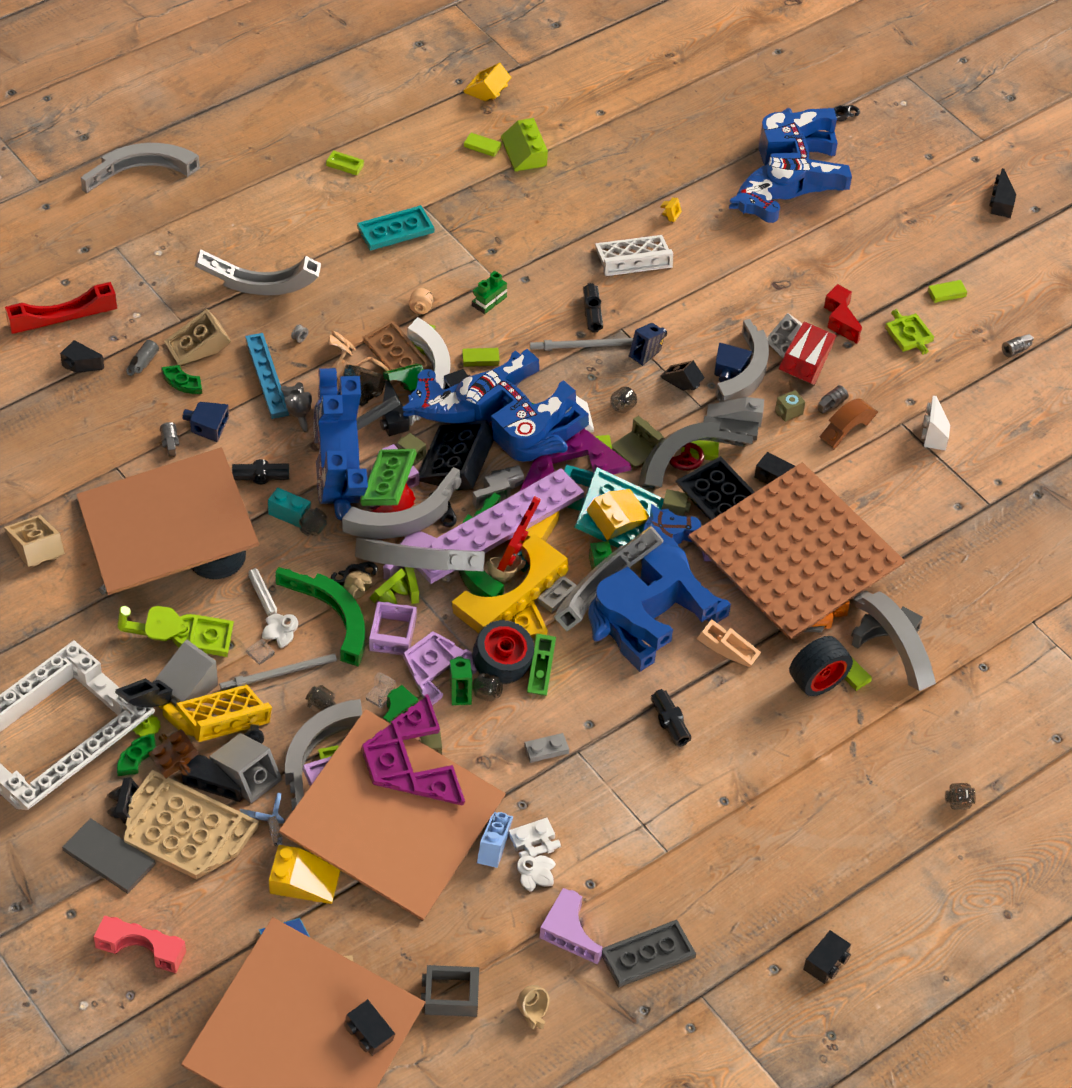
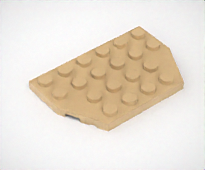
M152 770L132 796L128 811L130 818H127L124 842L137 848L147 856L197 880L236 858L259 827V821L169 777L166 779L162 774Z

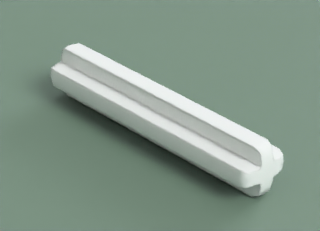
M258 569L249 570L248 576L268 616L277 614V608Z

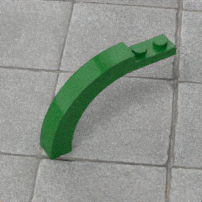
M493 493L490 498L485 500L481 510L476 511L474 517L500 503L501 495ZM468 514L463 523L473 518V516ZM458 570L465 586L473 595L495 597L504 594V584L489 576L484 570Z
M278 567L275 572L276 585L315 597L328 604L337 612L346 629L345 640L340 649V661L359 667L365 650V623L361 609L353 596L343 586L327 576L317 573L315 578H311L308 575H302L290 569Z

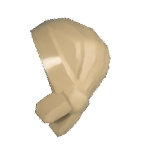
M515 555L516 558L512 566L507 565L505 571L502 572L497 569L502 558L492 557L487 564V571L495 580L500 583H506L525 566L526 561L521 560V556Z
M362 571L350 573L345 579L344 588L355 600H358L367 592L370 584H372L371 576Z
M538 985L527 986L519 994L517 1006L530 1028L534 1029L537 1026L543 1029L545 1021L541 1018L548 1009V992Z

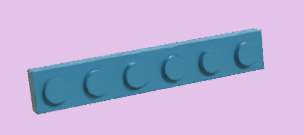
M258 333L245 336L271 419L289 416L285 396L281 392V385L264 334Z

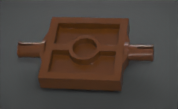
M182 729L173 733L169 738L166 734H161L163 738L159 736V741L162 744L156 746L149 753V756L166 779L181 770L183 775H188L187 772L190 773V768L187 764L199 754L198 750Z

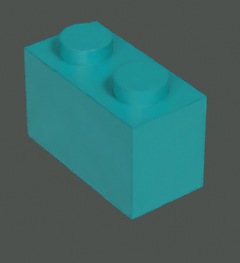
M278 487L268 499V514L301 529L310 518L311 501Z

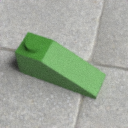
M536 634L534 637V655L530 664L527 693L547 696L556 637Z

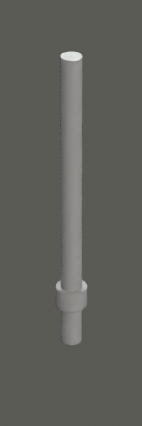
M633 338L553 342L552 340H544V342H531L530 350L544 349V351H552V349L625 346L632 345Z
M334 653L245 677L242 675L234 677V680L219 683L220 690L224 691L245 686L250 683L335 662L337 658Z

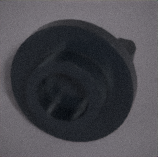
M251 725L250 729L244 733L245 736L261 744L264 742V734L259 730V725Z

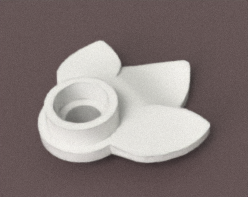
M272 614L265 619L268 625L263 629L262 639H277L279 648L287 646L293 640V632L298 628V619L294 615Z
M528 855L521 857L517 863V869L521 874L520 882L522 886L529 892L534 890L536 884L543 887H552L554 880L550 870L556 865L555 862L542 855L535 858ZM525 863H529L531 868L526 867Z

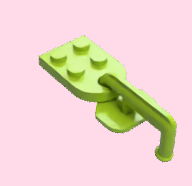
M121 606L119 609L118 629L122 632L145 635L150 639L160 641L173 640L179 648L184 641L188 640L206 654L228 657L234 621L195 614L179 616L172 608L154 606L149 610L146 624L127 621V616L131 613L129 607Z

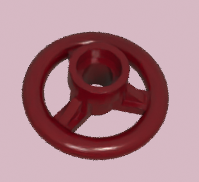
M689 442L681 447H685L681 455L672 456L669 461L670 465L677 470L692 471L702 465L705 455L700 446ZM691 448L698 452V460L692 457L690 453Z

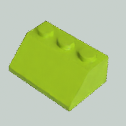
M534 118L516 121L501 135V140L514 171L547 166L548 150Z

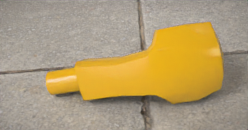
M172 703L158 706L163 710V716L178 730L182 729L185 734L195 737V731ZM198 711V713L209 715V712Z

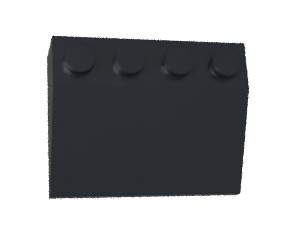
M487 420L439 425L419 469V481L439 486L454 467L460 470L461 484L455 490L473 489L494 441L493 431Z
M721 456L676 480V484L710 520L755 493Z

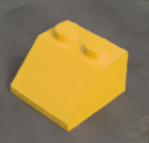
M499 62L478 72L463 92L483 101L494 100L500 95L499 92L508 86L507 82L511 79V76Z

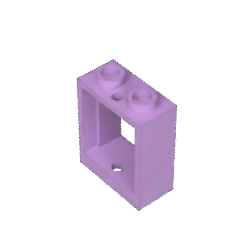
M378 602L369 638V651L403 655L411 647L417 607ZM381 619L409 622L406 638L378 634Z

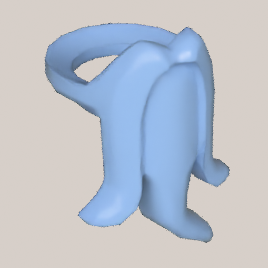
M281 793L276 795L272 815L240 809L241 813L254 819L277 822L279 824H283L285 821L278 814Z

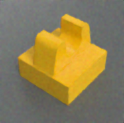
M672 197L670 201H664L660 206L665 208L662 215L668 217L670 222H675L682 212L678 198Z

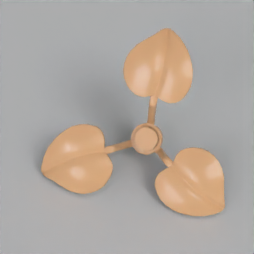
M333 330L331 331L332 335L328 337L329 345L338 346L343 351L339 359L331 367L336 368L339 380L346 372L350 374L352 370L368 361L389 371L383 363L373 357H367L351 368H348L350 364L343 358L347 352L353 356L349 347L354 351L356 348L341 334Z

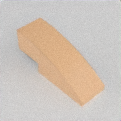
M712 619L696 638L718 654L748 667L752 666L761 653L731 628L726 631Z

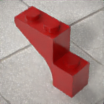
M837 284L825 298L824 308L832 312L829 316L827 328L858 344L862 326L848 308L852 291Z

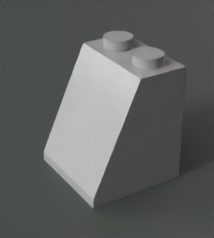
M186 640L154 681L160 680L173 689L170 703L176 707V703L207 695L218 685L216 661Z
M242 733L209 756L218 767L241 787V794L249 803H253L282 780L270 748Z

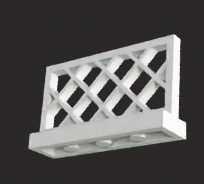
M662 235L595 243V249L604 267L603 272L605 276L673 268V251L668 248Z

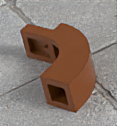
M854 399L843 405L828 420L831 423L820 435V438L835 449L854 426L860 423L868 426L878 411L864 400Z

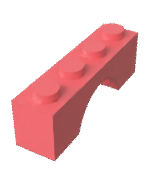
M104 915L94 935L95 948L113 954L128 946H143L153 953L157 968L172 973L177 972L186 953L185 941L181 938L164 935L158 930L142 928L139 924H130L117 917Z

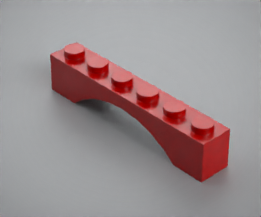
M107 282L94 285L81 296L62 304L35 306L18 303L6 306L5 311L12 334L115 310L117 309V301L112 283Z

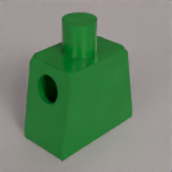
M461 656L450 660L452 705H472L470 659H464ZM458 682L464 683L465 687L458 689Z

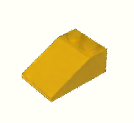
M631 489L611 491L593 499L586 510L607 541L646 523L650 517Z
M278 845L269 877V892L274 895L332 904L341 870L303 849Z

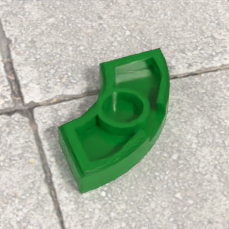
M180 365L161 367L162 375L171 387L184 393L203 394L200 376H192L181 370Z
M154 733L134 740L121 753L117 763L118 777L138 774L139 766L156 747Z

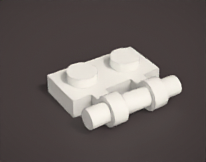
M548 818L509 830L508 835L516 851L525 850L519 852L520 858L526 855L535 858L537 855L545 852L547 854L552 853L554 849L561 847L559 840L550 841L555 839V832ZM542 843V845L533 847L534 845Z

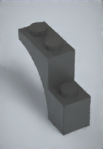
M902 606L901 610L908 617L916 632H918L921 628L923 616ZM865 613L861 620V625L859 627L856 626L852 631L851 636L853 640L851 645L859 648L863 643L872 638L889 635L874 617Z

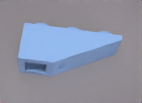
M503 812L493 813L480 841L478 864L498 867L513 816Z

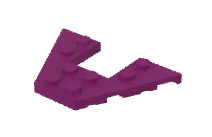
M584 428L565 441L568 446V450L565 453L541 455L539 458L534 459L520 491L553 473L554 463L589 455L593 473L598 467L614 475L631 471V465Z
M428 694L417 704L408 708V711L394 719L385 729L376 733L372 739L362 744L361 750L373 785L464 805L465 799L453 765L414 773L403 740L440 732V727Z

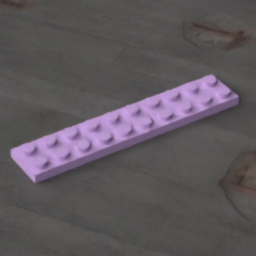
M560 468L422 547L484 551L486 553L513 537L534 496L540 498L541 501L526 529L584 497V491ZM416 568L430 584L455 571Z

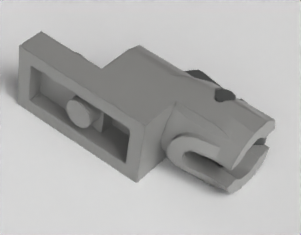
M516 465L494 470L491 472V475L484 477V489L473 492V506L475 509L482 508L485 500L490 498L493 493L501 495L500 501L509 498L511 489L523 484L524 475L520 466Z

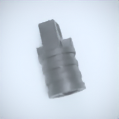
M1030 334L1013 338L1002 344V351L1006 357H1012L1027 350L1032 345L1034 338Z
M841 385L835 387L821 398V401L818 403V411L823 414L844 402L849 397L847 390Z
M172 422L163 423L159 428L163 448L167 447L169 457L176 456L175 446H179L176 425Z

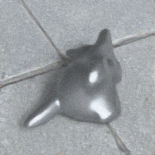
M300 382L292 387L282 386L280 389L285 396L288 412L298 418L302 430L307 432L306 415L311 409V394L309 392L304 393V386Z

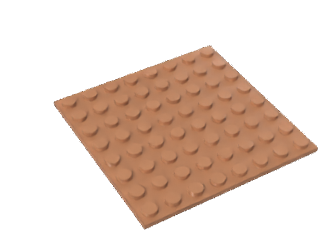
M222 447L76 494L108 595L260 546Z
M803 462L688 535L708 558L790 640L905 563V560Z
M365 709L280 828L279 833L424 921L506 793L415 738L403 740L413 772L453 765L465 799L464 805L373 785L361 747L362 744L372 739L376 733L385 729L390 723Z
M272 917L181 1063V1066L220 1088H377L426 1002ZM367 999L395 1032L393 1041L373 1056L369 1052L363 1051L359 1045V1039L355 1034L351 1035L345 1027L346 1015Z

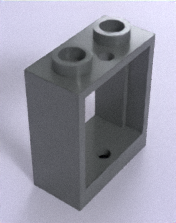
M427 965V974L422 973V987H426V993H421V1000L426 1002L424 1005L425 1015L477 1017L479 967ZM432 979L470 981L469 1001L431 999Z

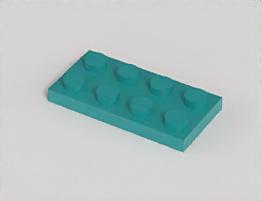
M421 205L357 223V229L370 251L435 232V227Z

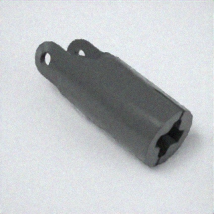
M146 340L135 354L126 369L129 376H132L135 372L140 373L152 361L159 351V346L154 341Z

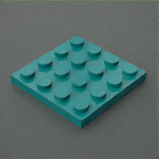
M597 467L593 473L574 528L604 542L607 541L586 511L594 498L607 492L631 489L649 516L651 504H654L661 510L664 498ZM646 523L608 540L610 545L617 548L626 545L643 532Z

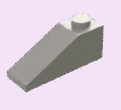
M744 397L709 404L707 416L759 422L758 427H761L764 399Z

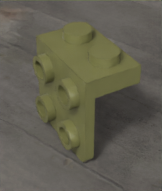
M638 415L633 419L632 431L613 443L612 450L628 461L633 468H638L644 464L649 453L664 436Z

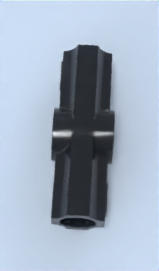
M588 283L583 287L587 327L592 332H599V330L603 329L598 286L594 283Z
M259 459L254 461L253 464H232V475L234 480H253L254 483L260 485L266 484L269 480H289V463L269 464L268 461Z
M657 690L651 695V701L658 712L661 727L667 729L675 746L681 747L691 741L692 736L684 723L681 709L678 706L675 707L667 690Z

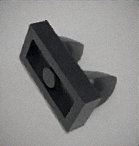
M131 777L123 778L122 786L115 788L108 794L111 799L117 800L118 803L113 805L107 813L111 817L120 818L124 824H126L127 818H130L128 811L132 796L139 788Z

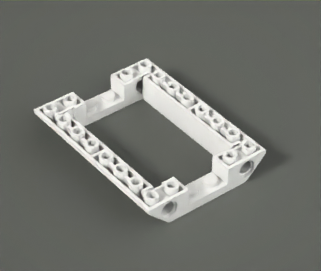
M74 640L0 694V732L72 678L77 679L118 716L30 782V785L17 770L14 773H10L0 764V794L16 809L29 810L155 712V709L152 707L134 706L118 696L115 690L119 687L102 673L101 663Z

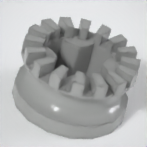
M298 324L292 330L294 332H292L291 337L301 343L306 339L308 329Z

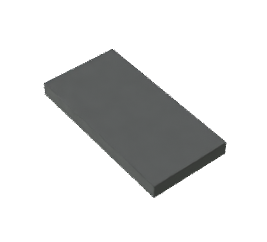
M91 818L62 847L64 852L127 894L156 865L155 860L137 848L125 843L123 839Z
M676 919L602 948V958L619 988L696 958V952Z

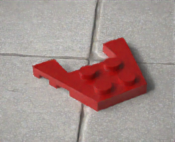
M533 497L497 567L498 570L504 572L507 565L512 566L516 558L514 554L517 555L523 545L520 541L524 542L529 533L526 531V528L541 501L540 498Z

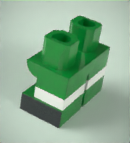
M493 271L487 280H482L478 283V287L473 290L476 298L472 300L471 306L485 315L495 305H498L507 298V282L502 280L501 274Z

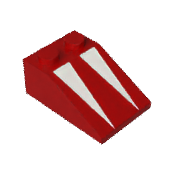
M804 321L787 349L779 370L815 385L837 335Z

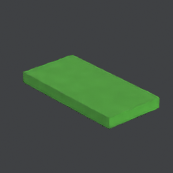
M385 449L379 451L368 479V488L360 500L362 506L398 505L417 455L415 449Z

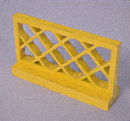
M248 685L176 703V709L195 731V739L198 742L250 729L251 725L261 726L270 723L272 706L269 703L263 704ZM246 693L248 698L239 696L237 694ZM226 698V699H230L231 701H230V702H227V701H223V700H220V699ZM234 701L242 702L245 704L244 706L234 704ZM203 703H210V704H213V706L210 707V706H206V705H202V704H203ZM216 706L225 707L227 710L218 709ZM188 707H189V708H193V709H195V711H194V712H193V711H189V710H186L185 708H188ZM198 711L209 712V715L198 713Z

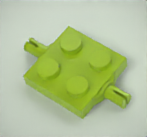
M897 309L893 310L891 314L895 320L886 323L885 329L903 352L918 348L922 355L924 353L927 354L929 350L925 347V344L933 342L934 336L916 313L902 316Z

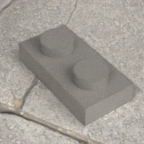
M565 576L560 577L538 597L537 603L553 613L577 585Z
M563 733L524 742V748L530 763L569 754V747Z

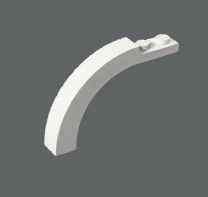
M417 317L408 327L407 337L416 346L424 350L436 374V382L443 389L444 375L450 374V356L447 346L438 332ZM418 415L409 416L410 425L412 426L416 420L419 421L421 417Z

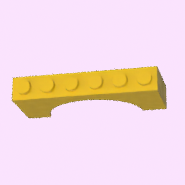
M534 534L521 547L522 557L530 565V570L525 580L517 588L495 597L476 596L465 590L452 601L453 614L477 633H480L489 623L499 620L510 621L519 611L524 610L532 600L537 599L544 590L550 588L556 580L566 575L569 570L568 558Z

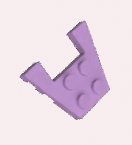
M433 631L403 653V658L422 697L424 698L428 694L432 705L442 699L443 693L431 681L450 668L451 659L458 656L470 659L472 675L477 672L473 664L472 652L467 649L462 650L455 646L454 642Z

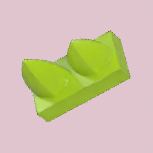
M402 568L373 592L370 599L374 604L378 600L384 603L397 604L391 589L396 593L408 595V585L404 579L406 573Z

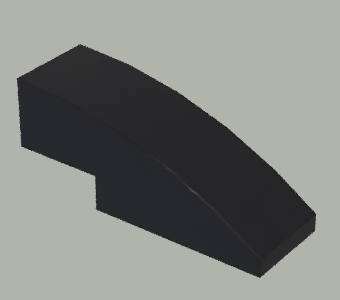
M145 678L115 690V693L134 706L157 707L170 703L173 689L160 680L150 682Z

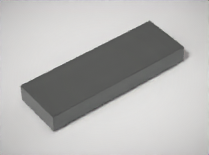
M704 416L703 423H720V429H728L730 433L745 432L747 436H752L753 440H757L759 422Z

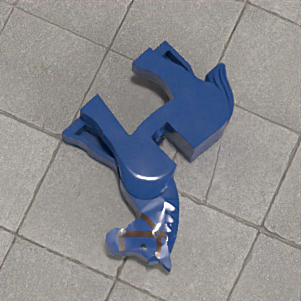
M651 504L650 517L643 531L652 526L664 540L663 543L641 559L642 569L640 578L629 567H626L603 579L597 586L596 597L591 602L588 611L593 640L600 641L610 635L617 643L622 655L639 672L655 663L656 651L672 641L673 629L669 625L656 621L654 618L677 603L695 613L701 622L704 620L710 622L712 619L718 623L729 616L731 606L728 600L716 597L701 585L690 570L686 553L678 546L684 540L693 542L688 535L701 527L700 520L693 516L675 515L669 509L659 510L654 504Z

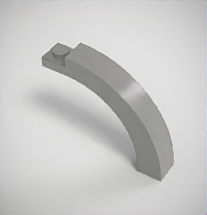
M750 319L743 320L742 334L752 351V360L748 367L738 376L717 383L716 397L719 402L750 396L759 387L765 376L769 356L767 336L764 330L758 331Z

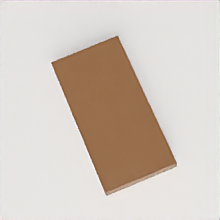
M393 320L363 336L365 344L389 370L413 364L423 365V370L432 369L431 364Z

